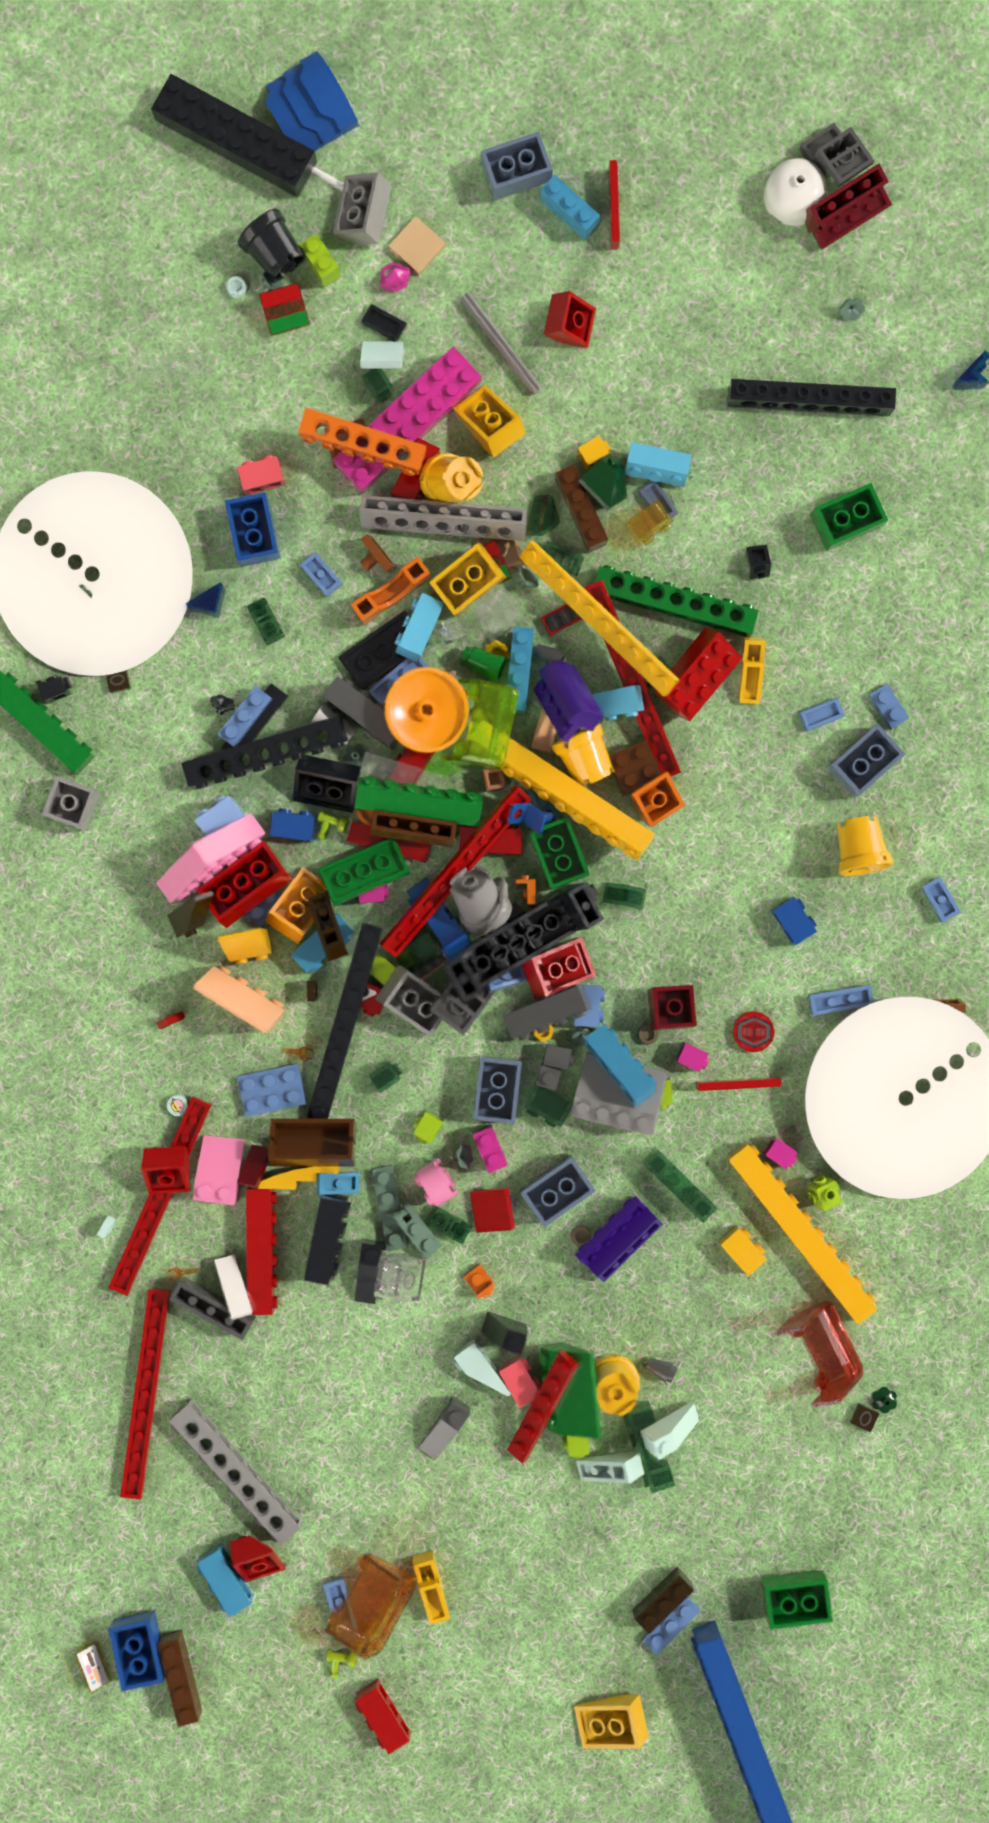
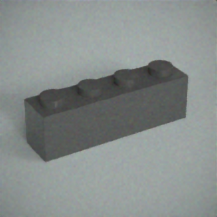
M579 985L506 1014L503 1017L511 1038H519V1041L530 1038V1033L535 1031L540 1034L550 1030L549 1026L555 1023L557 1026L569 1022L568 1018L575 1016L578 1019L586 1016V1011L592 1009L584 986Z
M186 1277L179 1281L169 1299L242 1341L256 1318L255 1315H247L231 1320L224 1298Z

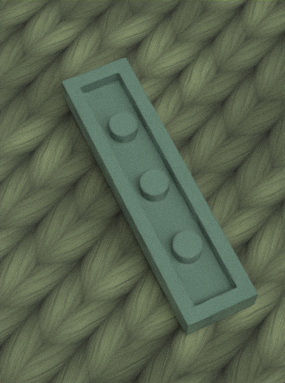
M393 1165L374 1168L372 1173L387 1251L408 1248L406 1235L391 1217L392 1213L398 1212L401 1209Z

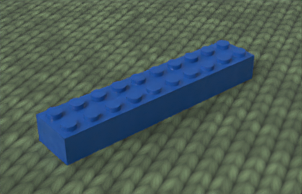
M716 1621L692 1629L694 1637L691 1638L695 1654L700 1662L705 1680H707L711 1696L715 1701L719 1717L723 1722L727 1738L731 1743L732 1751L739 1764L740 1772L747 1785L746 1787L753 1801L758 1819L761 1823H792Z

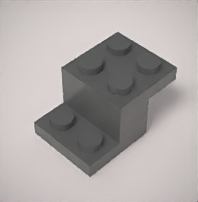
M835 122L802 143L799 148L806 160L816 164L823 172L825 179L831 176L838 187L873 165L875 161L852 127L841 133Z
M451 981L430 1011L464 1036L488 1004V1000L494 992L488 993L485 986L481 988L482 993L463 1003Z

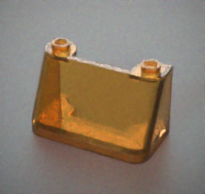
M371 1553L363 1554L359 1558L357 1566L360 1575L342 1609L337 1612L333 1611L327 1619L328 1625L325 1629L327 1633L363 1660L372 1658L383 1650L418 1583V1578Z

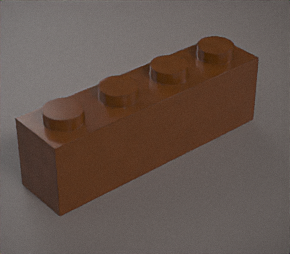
M574 464L556 472L555 481L586 550L590 553L606 546L608 537L587 490L578 482L581 477Z
M183 1630L163 1634L157 1646L177 1726L181 1727L196 1723L200 1719L202 1707Z

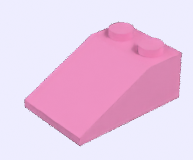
M203 1136L193 1200L235 1205L238 1202L240 1185L237 1181L242 1171L244 1139Z

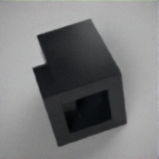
M55 675L47 678V682L36 681L43 701L48 704L71 695L70 688H72V685L67 676L63 678Z

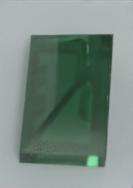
M537 495L534 497L526 536H543L559 525L560 520L552 496Z

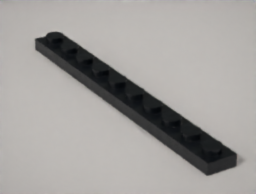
M365 922L362 923L306 1119L329 1118L383 928Z

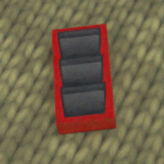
M568 604L541 617V621L550 637L583 620Z

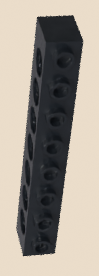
M731 379L728 386L727 407L890 416L895 410L896 388Z
M336 716L181 764L188 787H196L197 790L208 787V782L215 781V784L227 781L226 777L234 775V778L245 776L246 771L252 769L253 772L265 770V766L272 764L273 767L285 764L284 760L292 758V761L303 759L306 753L311 752L312 755L324 752L323 748L331 746V749L343 747V742H347L348 737L342 717ZM322 731H326L328 734V739L325 742L320 740V733ZM304 736L308 739L306 748H303L300 744V740ZM284 742L289 746L286 754L281 751V745ZM265 748L269 751V757L266 760L262 757V751ZM245 754L250 758L248 765H245L242 761ZM225 760L230 762V769L228 771L223 767ZM206 766L211 768V774L208 777L204 773Z

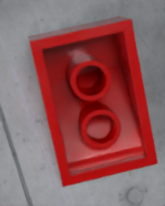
M582 937L543 951L521 964L534 999L548 997L596 976Z

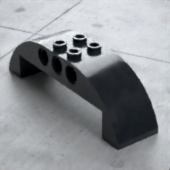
M582 883L534 905L506 921L497 930L472 941L444 962L443 967L461 1000L465 1003L482 993L481 988L579 930H588L603 921L604 918L586 884Z

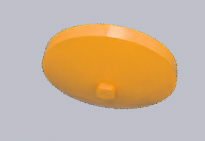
M424 667L411 670L394 682L385 700L384 713L387 726L399 743L411 750L429 753L449 747L462 735L468 721L469 705L465 691L454 677L442 670Z

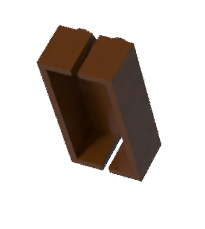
M271 1119L269 1136L271 1141H269L268 1160L271 1166L355 1167L357 1131L355 1120Z

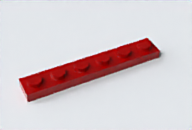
M564 1351L558 1353L507 1449L522 1464L528 1460L579 1365Z

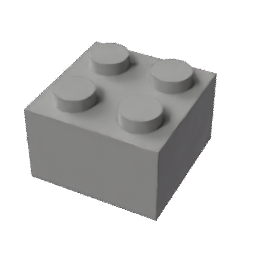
M56 776L42 815L87 831L101 792Z

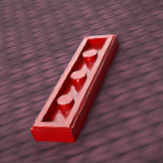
M610 160L608 167L611 250H618L620 244L618 161Z
M354 821L351 823L347 837L348 842L366 847L389 839L370 835V826ZM395 839L403 857L423 863L427 862L431 844Z
M779 1077L696 1082V1089L698 1091L782 1086L781 1078Z

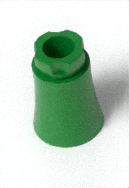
M466 646L460 659V665L466 666L467 669L485 676L494 683H498L505 668L507 656Z

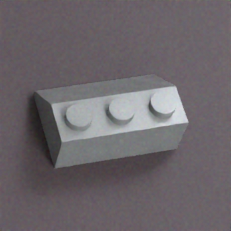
M375 172L345 175L333 230L335 237L361 245L380 243L392 187L381 174Z

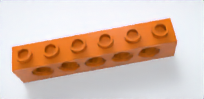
M305 407L298 430L299 437L306 443L314 444V442L322 444V447L325 449H339L347 456H361L362 460L374 463L376 461L382 463L383 467L392 470L395 467L410 476L420 474L427 448L425 445ZM319 427H326L328 429L323 435L316 432ZM340 433H345L348 436L345 441H339L336 437ZM363 439L368 444L366 447L361 448L357 446V442ZM379 446H385L388 449L385 454H380L376 450ZM404 452L408 455V458L406 460H399L396 456L398 453Z

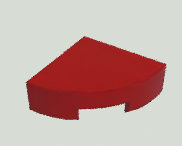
M183 1011L157 1022V1026L162 1030L183 1020L185 1015Z

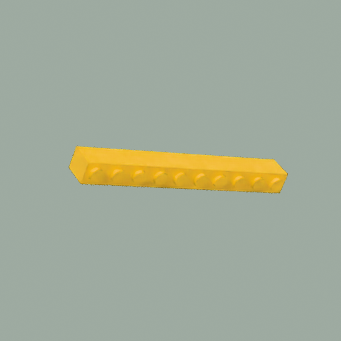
M483 720L470 735L467 747L472 753L482 756L490 765L497 766L503 770L504 774L508 777L515 778L524 788L531 789L542 800L549 801L557 810L567 813L575 822L582 823L593 834L600 835L611 846L621 849L629 858H634L638 861L651 844L655 835L653 832Z
M745 1142L727 1156V1160L852 1319L859 1325L878 1310L874 1305L876 1300L869 1291L865 1293L862 1290L863 1283L856 1275L851 1276L848 1272L851 1268L844 1259L839 1260L836 1257L837 1250L830 1242L828 1244L825 1243L822 1239L825 1235L818 1226L814 1228L809 1221L812 1219L805 1210H799L796 1206L799 1202L792 1193L788 1195L784 1191L786 1186L779 1177L776 1179L773 1177L771 1166L766 1161L762 1163L758 1157L760 1152L753 1144L749 1146Z

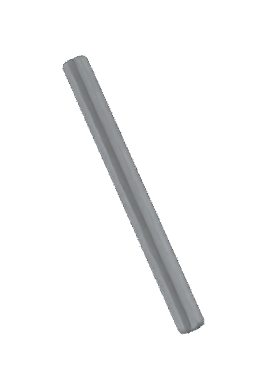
M469 292L463 295L461 302L532 395L537 394L541 390L540 384Z

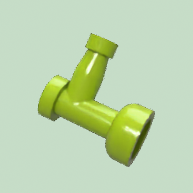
M321 810L317 822H320L321 825L316 837L324 839L330 824L336 826L337 831L344 834L349 818L341 817L338 819Z
M328 1649L326 1663H331V1678L335 1679L338 1677L339 1662L347 1663L349 1668L356 1667L357 1650H350L346 1654L332 1652V1649Z

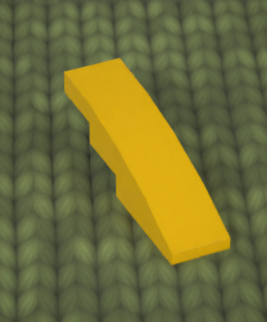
M301 1166L262 1179L258 1189L296 1190L298 1181L317 1182V1173L338 1174L340 1167Z

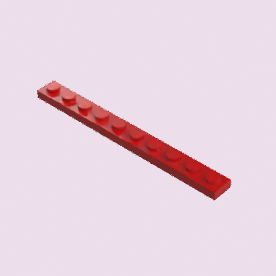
M603 580L584 587L620 623ZM605 641L623 687L640 686L644 711H639L636 719L645 740L648 741L660 772L668 771L670 777L681 773V768L643 676Z
M514 785L379 944L394 957H397L451 894L450 889H452L450 882L454 875L464 868L467 871H471L473 866L479 862L509 827L510 824L507 823L511 806L513 804L529 803L532 799L518 786ZM518 809L515 812L514 818H516L521 813V809Z
M194 1096L191 1098L170 1147L186 1146L188 1157H190L212 1104ZM173 1193L149 1194L110 1282L109 1289L125 1296L129 1295Z
M148 1289L120 1494L121 1498L141 1500L143 1497L171 1290Z

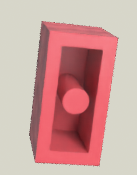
M264 456L260 461H246L241 464L242 466L237 467L246 496L286 485L277 456Z
M520 1355L499 1366V1373L519 1408L533 1401L542 1385L538 1377L533 1378L530 1373L532 1367L527 1358L522 1359Z

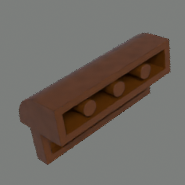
M378 810L373 811L370 826V835L450 848L453 847L455 840L456 822Z

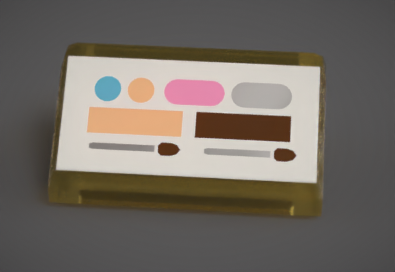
M98 1641L77 1649L74 1656L89 1693L112 1681Z

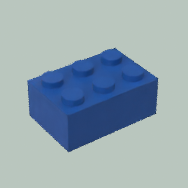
M266 493L225 500L239 565L244 567L281 559L270 503Z
M155 1610L114 1619L109 1627V1634L121 1692L163 1683L165 1674L157 1646L161 1636Z

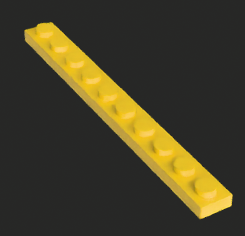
M530 541L519 558L660 694L667 696L679 679L535 541Z

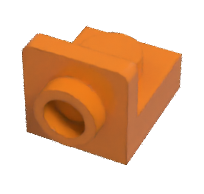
M531 875L519 876V879L515 880V884H527V888H523V900H527L528 905H536L535 879H531Z
M480 1263L463 1276L476 1293L478 1299L482 1296L487 1298L494 1292L495 1282Z

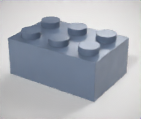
M539 131L481 151V165L494 201L546 184L552 178L553 169Z
M877 723L826 768L855 798L868 789L898 762L905 753Z
M480 1055L473 1120L515 1124L522 1060Z
M571 1154L520 1189L521 1195L544 1227L596 1192Z

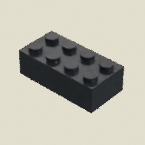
M329 1194L320 1197L303 1281L328 1286L331 1280H335L339 1264L335 1262L336 1259L339 1260L343 1243L339 1242L340 1239H343L347 1227L344 1218H347L351 1208V1202H348L349 1196Z

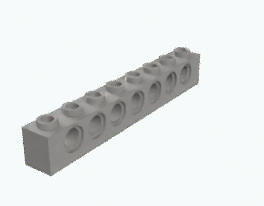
M362 495L360 520L361 528L525 541L527 509Z
M192 1399L172 1416L169 1421L171 1428L185 1438L186 1445L199 1454V1459L202 1463L208 1464L212 1468L214 1476L227 1485V1490L231 1495H236L239 1498L242 1507L255 1516V1521L259 1526H264L267 1529L270 1538L274 1542H278L282 1546L300 1530L302 1521ZM188 1423L196 1424L197 1430H191L188 1427ZM202 1439H209L211 1441V1445H204ZM222 1454L225 1457V1461H219L216 1455ZM230 1470H237L240 1476H232ZM250 1485L254 1491L247 1492L244 1486ZM258 1501L266 1502L267 1507H260ZM277 1516L282 1522L275 1523L272 1517Z

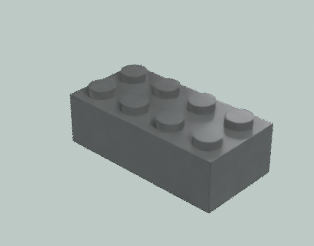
M337 676L322 695L325 701L392 751L398 741L391 734L387 726L384 713L385 706L378 701L376 704L373 703L370 698L371 696L362 689L358 692L355 689L354 683L346 677L341 679Z

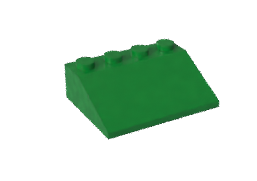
M563 1342L540 1347L539 1361L542 1365V1383L559 1352L564 1351L579 1363L546 1424L548 1430L558 1435L601 1439L593 1352Z

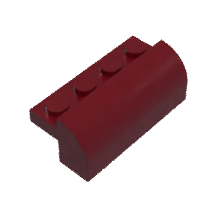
M880 163L806 210V228L809 233H813L821 250L892 206L883 187L889 181Z

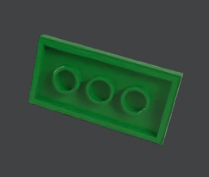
M392 838L318 868L334 907L410 874L396 840Z

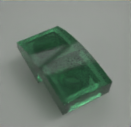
M265 597L247 606L267 646L285 637Z
M436 1205L432 1206L424 1221L426 1225L463 1244L472 1228V1225Z

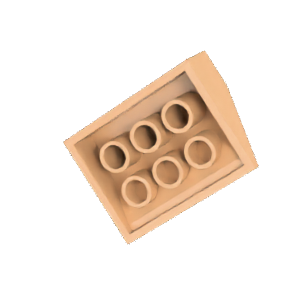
M220 965V967L213 966L194 985L193 989L263 1033L273 1031L286 1011L283 1008L284 1003L276 998L272 1000L267 998L265 991L258 987H255V989L248 986L249 981L241 976L237 978L230 974L231 970L223 965Z

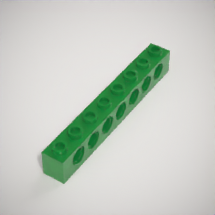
M599 566L595 582L603 580L611 600L744 637H750L753 633L759 610L754 609L752 605L742 604L741 606L734 604V601L731 599H716L710 593L698 594L695 593L694 589L688 587L680 589L670 582H663L662 584L655 582V579L652 577L644 576L640 578L630 571L622 573L615 571L616 568L612 566ZM618 580L621 583V587L614 588L610 582ZM637 585L640 587L641 592L635 594L631 591L630 587ZM658 591L661 598L653 599L650 592ZM677 596L680 599V604H672L670 597ZM690 603H699L700 609L693 610L690 607ZM710 608H718L720 611V615H712L710 612ZM730 613H737L740 618L739 621H733L730 618Z

